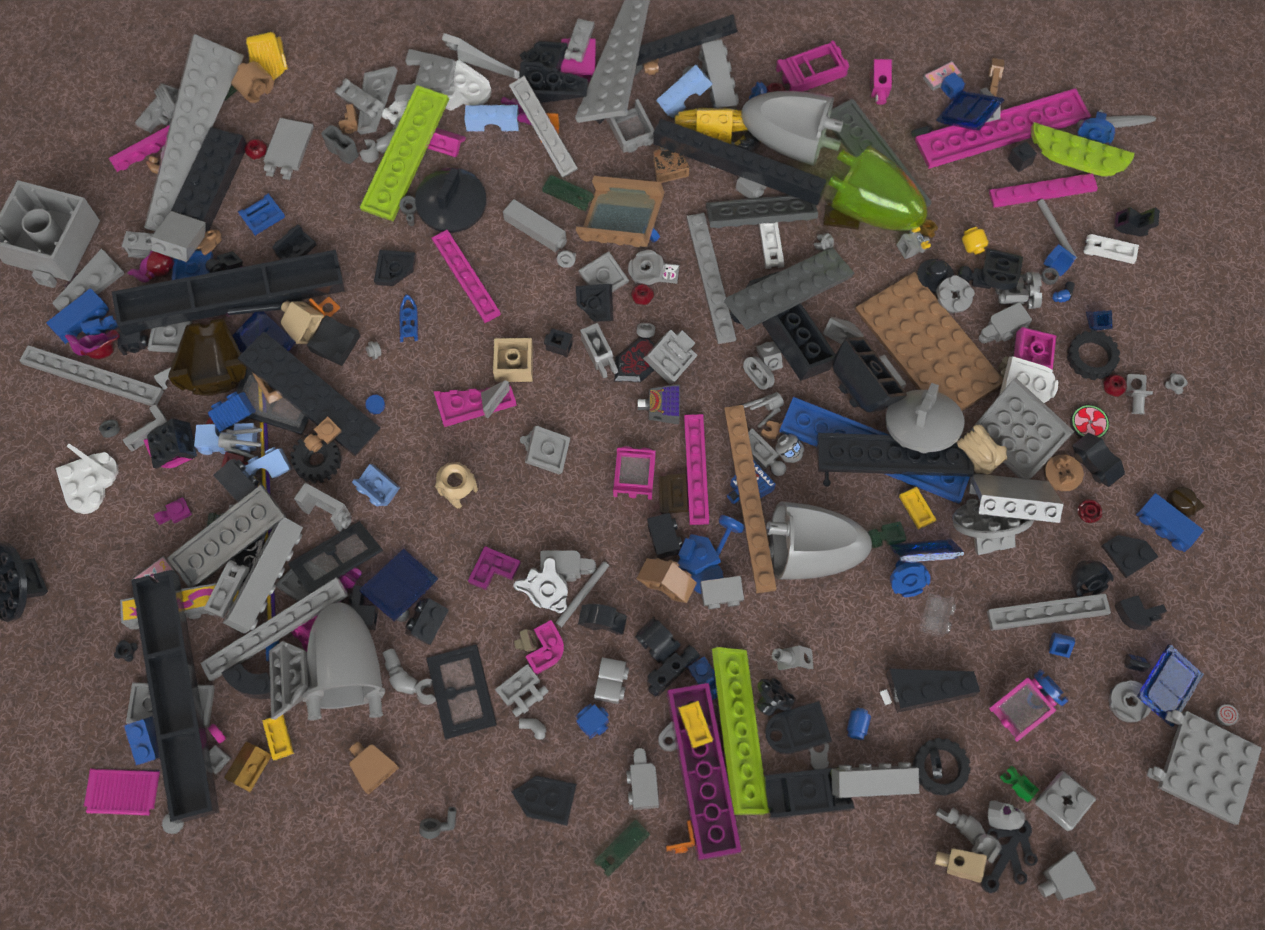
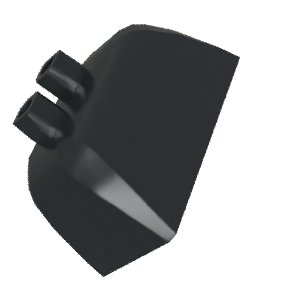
M864 337L845 338L834 357L833 370L841 382L838 388L842 393H849L852 396L849 399L852 407H860L868 413L883 411L907 396L906 392Z

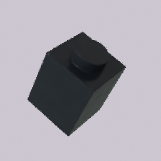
M1025 141L1012 149L1008 161L1019 173L1033 164L1037 153Z

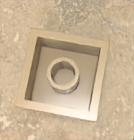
M532 338L494 339L493 374L495 382H503L504 380L508 382H533Z

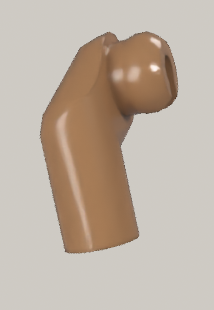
M149 156L147 166L153 173L158 174L160 165L157 162L159 159Z

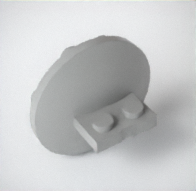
M931 383L928 390L906 392L907 396L888 407L886 426L890 435L901 446L921 453L935 452L952 446L962 435L964 415L960 407L951 398L938 392L939 385Z
M976 499L967 500L966 504L958 508L953 514L954 528L962 534L974 537L977 555L1016 547L1015 534L1025 531L1034 522V520L978 514L979 500Z

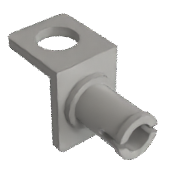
M1127 375L1126 395L1133 397L1132 414H1145V398L1153 394V391H1146V375ZM1133 379L1141 381L1139 389H1134L1131 386Z
M795 646L785 649H774L772 652L773 660L778 663V670L795 667L813 669L812 649ZM804 653L808 656V663L805 662Z

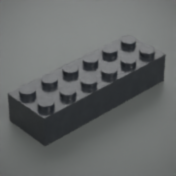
M210 127L171 209L172 212L205 222V232L210 230L245 154L247 143L243 135Z
M779 271L751 280L747 287L779 273ZM801 303L762 322L800 381L829 371L833 366L836 354Z

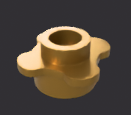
M924 220L920 224L921 228L918 233L933 238L935 236L934 232L938 230V226L932 220Z

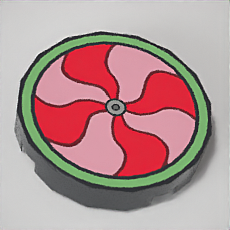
M1094 405L1080 406L1074 411L1070 419L1071 429L1080 439L1088 432L1102 438L1109 430L1110 422L1107 414Z

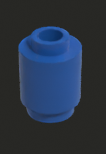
M856 708V710L851 711L847 726L848 737L864 740V736H867L871 715L868 714L867 710Z

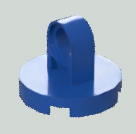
M1097 112L1096 118L1086 119L1081 123L1078 136L1105 144L1109 142L1110 144L1115 136V128L1106 120L1107 113Z
M901 559L896 562V569L890 576V584L894 593L902 594L903 597H913L923 592L922 588L926 584H930L931 576L926 566L922 563L912 562L910 559Z
M1038 670L1034 677L1043 687L1040 691L1045 697L1049 694L1059 705H1065L1069 699L1066 696L1062 698L1061 694L1064 692L1049 676H1043V670ZM1030 692L1027 697L1029 706L1034 709L1044 707L1042 704L1035 705L1032 703L1031 697L1033 693Z

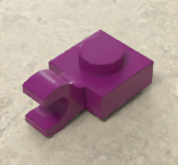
M184 497L165 505L167 511L157 512L154 514V517L159 525L171 519L175 524L191 516L192 513Z

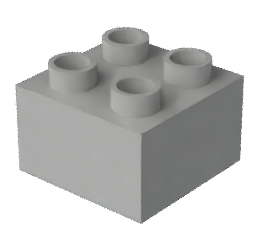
M17 180L0 213V259L4 264L30 271L37 270L49 273L53 277L71 281L100 220L83 197Z

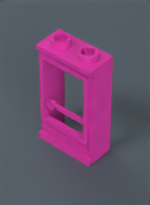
M831 41L829 44L787 59L777 60L776 71L783 72L782 81L784 84L789 83V91L803 92L845 77L849 64L841 55L840 47L836 46L834 41ZM830 54L837 67L815 74L809 61ZM805 62L812 73V76L806 78L798 66Z

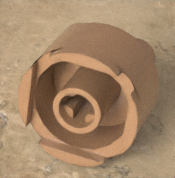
M258 62L242 63L238 66V71L231 84L247 101L256 103L260 100L259 97L262 94H269L271 92L274 80Z

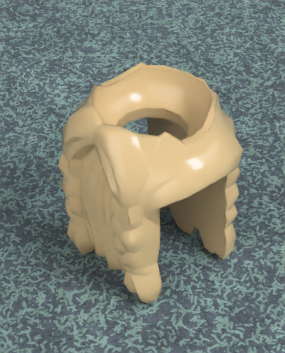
M976 424L973 426L974 432L971 430L970 433L964 436V439L960 438L957 441V445L971 459L974 464V471L977 474L988 475L1007 460V448L995 443L982 425Z
M460 462L447 463L437 472L435 487L440 496L447 498L457 509L462 507L460 499L467 496L472 490L475 493L478 491L474 474L471 473V470L466 465H462ZM454 473L456 477L462 480V483L457 487H452L448 484L447 478Z

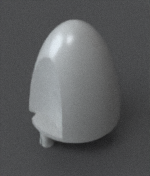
M775 91L751 98L742 108L741 117L743 123L755 138L776 152L799 162L814 166L821 148L826 147L838 151L841 140L826 136V129L841 133L844 121L830 118L834 97L811 92Z
M781 501L774 510L772 521L767 522L766 529H769L767 534L770 535L769 550L776 579H810L837 574L860 564L867 558L872 549L870 535L861 525L842 514L821 507Z
M341 602L332 603L319 613L309 636L307 650L308 688L302 696L303 702H306L308 720L321 719L320 709H339L369 703V717H381L383 715L381 698L385 694V688H382L379 662L371 634L361 616L351 606Z

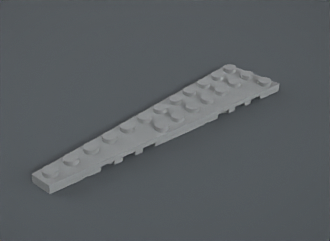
M624 0L589 83L587 97L583 98L575 117L578 123L626 115L650 0Z
M196 34L192 36L144 228L156 231L170 213L210 127L213 126L231 86V81L238 71L237 68L244 57L242 54Z

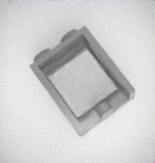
M639 99L635 100V108L627 110L626 115L607 118V123H609L623 153L627 151L634 152L640 146H649L653 143L654 128Z

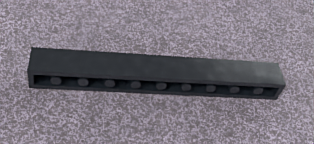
M660 119L654 130L653 144L812 204L819 205L825 192L827 179L664 119Z

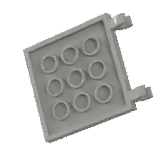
M1177 710L1168 711L1165 719L1177 724L1178 728L1164 770L1158 767L1149 768L1146 776L1159 781V789L1220 819L1238 825L1261 747L1188 711L1183 713Z

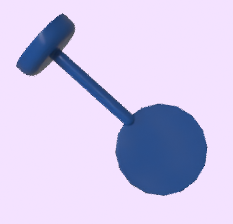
M721 515L719 518L720 525L726 528V531L716 550L718 556L730 532L742 533L745 529L742 523L725 515ZM712 564L698 574L690 573L692 575L691 578L697 582L694 590L700 594L701 581L723 578V571L718 564Z

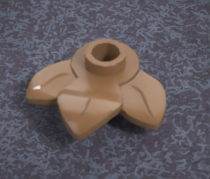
M218 230L205 232L204 239L196 249L201 248L203 255L208 254L221 242V233Z

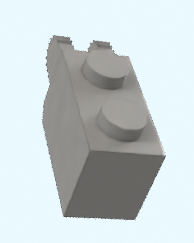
M1019 302L992 315L987 327L982 329L979 340L981 343L993 340L996 342L1001 340L1004 342L1008 341L1022 327L1029 328L1028 326L1032 319Z
M598 323L581 329V340L603 378L607 377V371L604 367L608 365L614 374L618 373L613 360V353Z
M541 551L540 571L543 570L545 558L552 556L556 560L557 572L568 582L576 581V578H581V575H591L596 571V562L593 559L581 558L577 551Z
M636 749L633 754L634 765H630L631 771H626L627 784H632V792H628L629 805H633L634 810L659 808L656 767L651 763L647 764L644 749Z

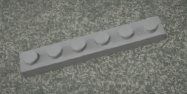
M523 76L510 84L511 90L562 178L578 170L526 77Z
M1106 594L988 609L987 611L991 631L1103 616L1111 613Z

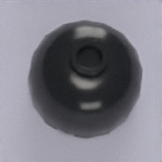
M1097 560L1079 562L1071 574L1072 587L1079 597H1083V594L1092 591V595L1100 594L1109 587L1107 583L1110 580L1112 582L1114 580L1113 574L1107 566ZM1085 584L1088 590H1084L1081 586Z

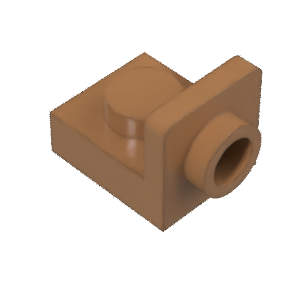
M353 104L346 105L347 112L344 113L346 120L338 122L342 133L351 134L358 130V118Z

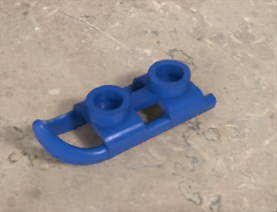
M407 294L404 296L400 306V342H403V337H414V341H418L417 306L414 300ZM406 300L412 303L414 309H404ZM411 320H414V326H411Z

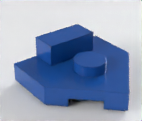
M693 534L690 535L689 539L685 538L678 554L680 557L678 562L679 568L692 574H698L704 568L721 562L709 538Z

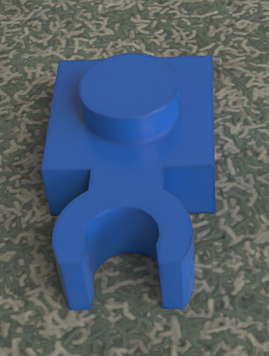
M112 315L105 317L101 321L98 318L81 324L82 331L86 336L99 335L106 332L107 329L118 327L117 321L114 320Z

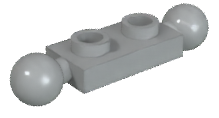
M751 429L748 433L753 458L764 469L770 465L771 472L774 475L782 476L786 472V465L782 461H776L779 454L758 433Z

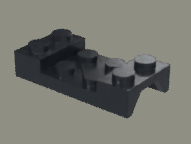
M839 767L765 775L764 783L769 820L828 812L853 811L855 807L851 797L839 798L832 794V769Z

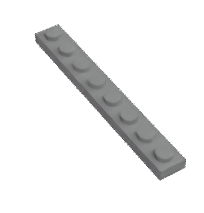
M705 214L687 216V222L717 343L722 344L736 341L729 308L724 303L726 296Z
M29 345L20 359L23 365L149 406L158 405L164 393L162 388Z
M333 579L201 662L208 680L214 681L222 675L221 672L244 662L317 616L326 606L347 597L348 594L340 579Z

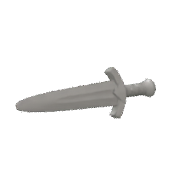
M1146 115L1107 116L1106 120L1114 128L1150 123L1155 121L1156 117ZM1081 119V120L1078 121V123H1077L1078 129H1079L1081 123H1082L1084 120Z

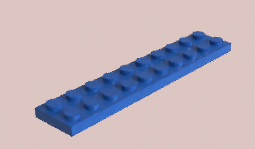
M795 397L791 401L779 430L780 433L785 435H795L800 441L817 447L818 433L888 435ZM885 474L958 504L962 500L970 478L967 476Z

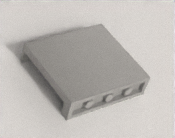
M976 473L970 478L969 494H977L980 500L978 514L1060 523L1063 502L1049 481Z

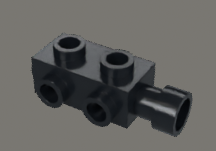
M688 645L683 650L684 653L679 656L675 653L673 656H669L664 662L662 661L663 665L658 670L654 669L647 676V685L649 686L647 689L654 697L660 696L687 669V666L692 661L695 662L700 657L695 648Z

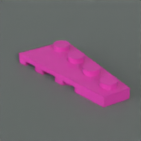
M509 386L510 391L494 412L517 406L511 386ZM485 390L433 391L444 427L484 416L481 392Z

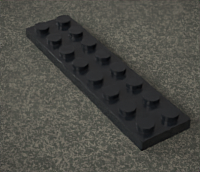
M263 332L238 357V361L317 426L329 417L342 431L334 440L356 457L381 429L267 333Z
M817 434L818 472L972 477L974 474L973 462L965 451L958 447L957 442L940 451L921 453L901 446L891 435Z

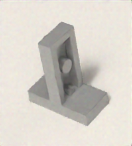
M156 404L149 408L156 420L148 422L143 428L130 433L123 439V442L131 452L145 444L143 440L147 439V435L167 422V419Z

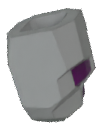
M990 801L988 810L989 826L1006 830L1018 829L1025 822V814L1020 809L1013 807V805L999 801Z

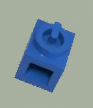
M590 704L576 716L578 720L576 722L583 732L592 739L596 734L600 736L608 729L607 724L609 720L607 717L609 715L602 707L598 708L595 704L593 706Z

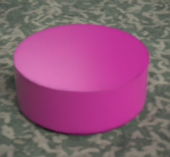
M215 724L207 728L219 744L226 740V737Z

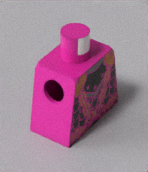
M874 59L869 74L871 97H876V104L883 105L886 103V97L889 96L892 86V59Z

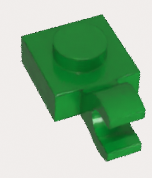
M1010 766L1007 772L1011 774V777L1003 773L1000 778L1004 783L1013 784L1012 788L1016 794L1028 803L1037 794L1039 789L1025 775L1020 776L1017 770Z

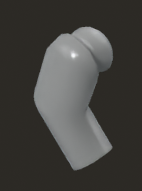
M519 719V729H531L538 740L545 738L546 727L538 719Z

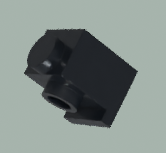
M551 328L550 334H546L544 339L546 351L568 357L573 344V334Z
M118 331L120 335L118 338V349L123 355H127V351L137 353L148 346V337L142 331L125 334Z

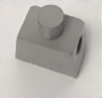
M1075 851L1066 854L1044 871L1043 874L1047 881L1038 885V889L1044 898L1054 893L1058 901L1096 889Z

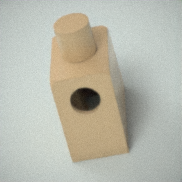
M284 302L281 306V309L285 312L281 320L282 326L296 344H308L324 315L305 302Z
M952 848L951 854L938 851L935 864L948 867L947 874L981 883L987 856ZM954 859L964 861L965 863L963 866H956Z

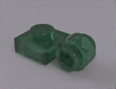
M901 521L882 525L880 532L878 529L868 531L872 541V548L882 546L883 540L889 546L906 542L907 539Z

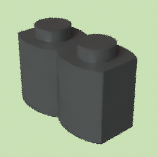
M329 125L321 133L326 148L331 153L337 154L343 162L351 164L359 157L354 141L350 137L342 135L337 127Z

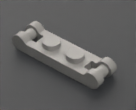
M346 78L342 81L343 84L340 88L337 87L334 91L338 96L349 104H353L355 108L371 119H374L376 112L384 107L378 99L373 98Z

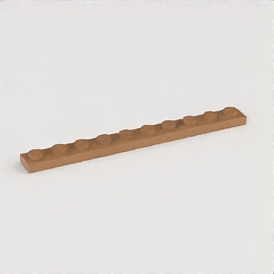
M744 406L725 407L724 412L756 593L776 591Z

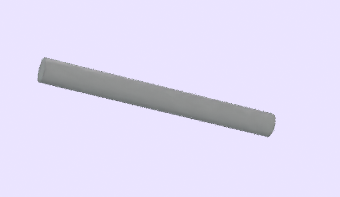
M1044 199L1039 200L1037 204L1061 246L1077 259Z
M603 561L555 624L561 628L609 567L606 562Z

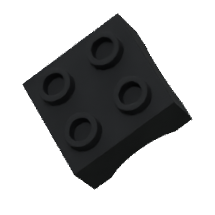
M326 315L319 330L308 342L307 346L310 352L342 366L359 340L360 334L358 329L341 324Z

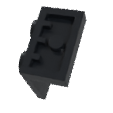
M172 418L147 435L152 465L155 469H158L176 456L193 459L197 456L190 422Z

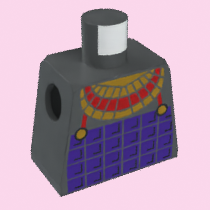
M680 385L649 389V399H638V410H649V420L679 424Z

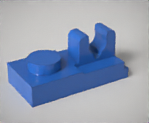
M704 656L687 668L698 685L709 683L711 698L714 700L718 697L715 672Z

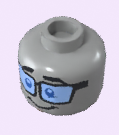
M792 434L782 435L778 439L775 448L783 461L788 463L799 461L804 452V446Z

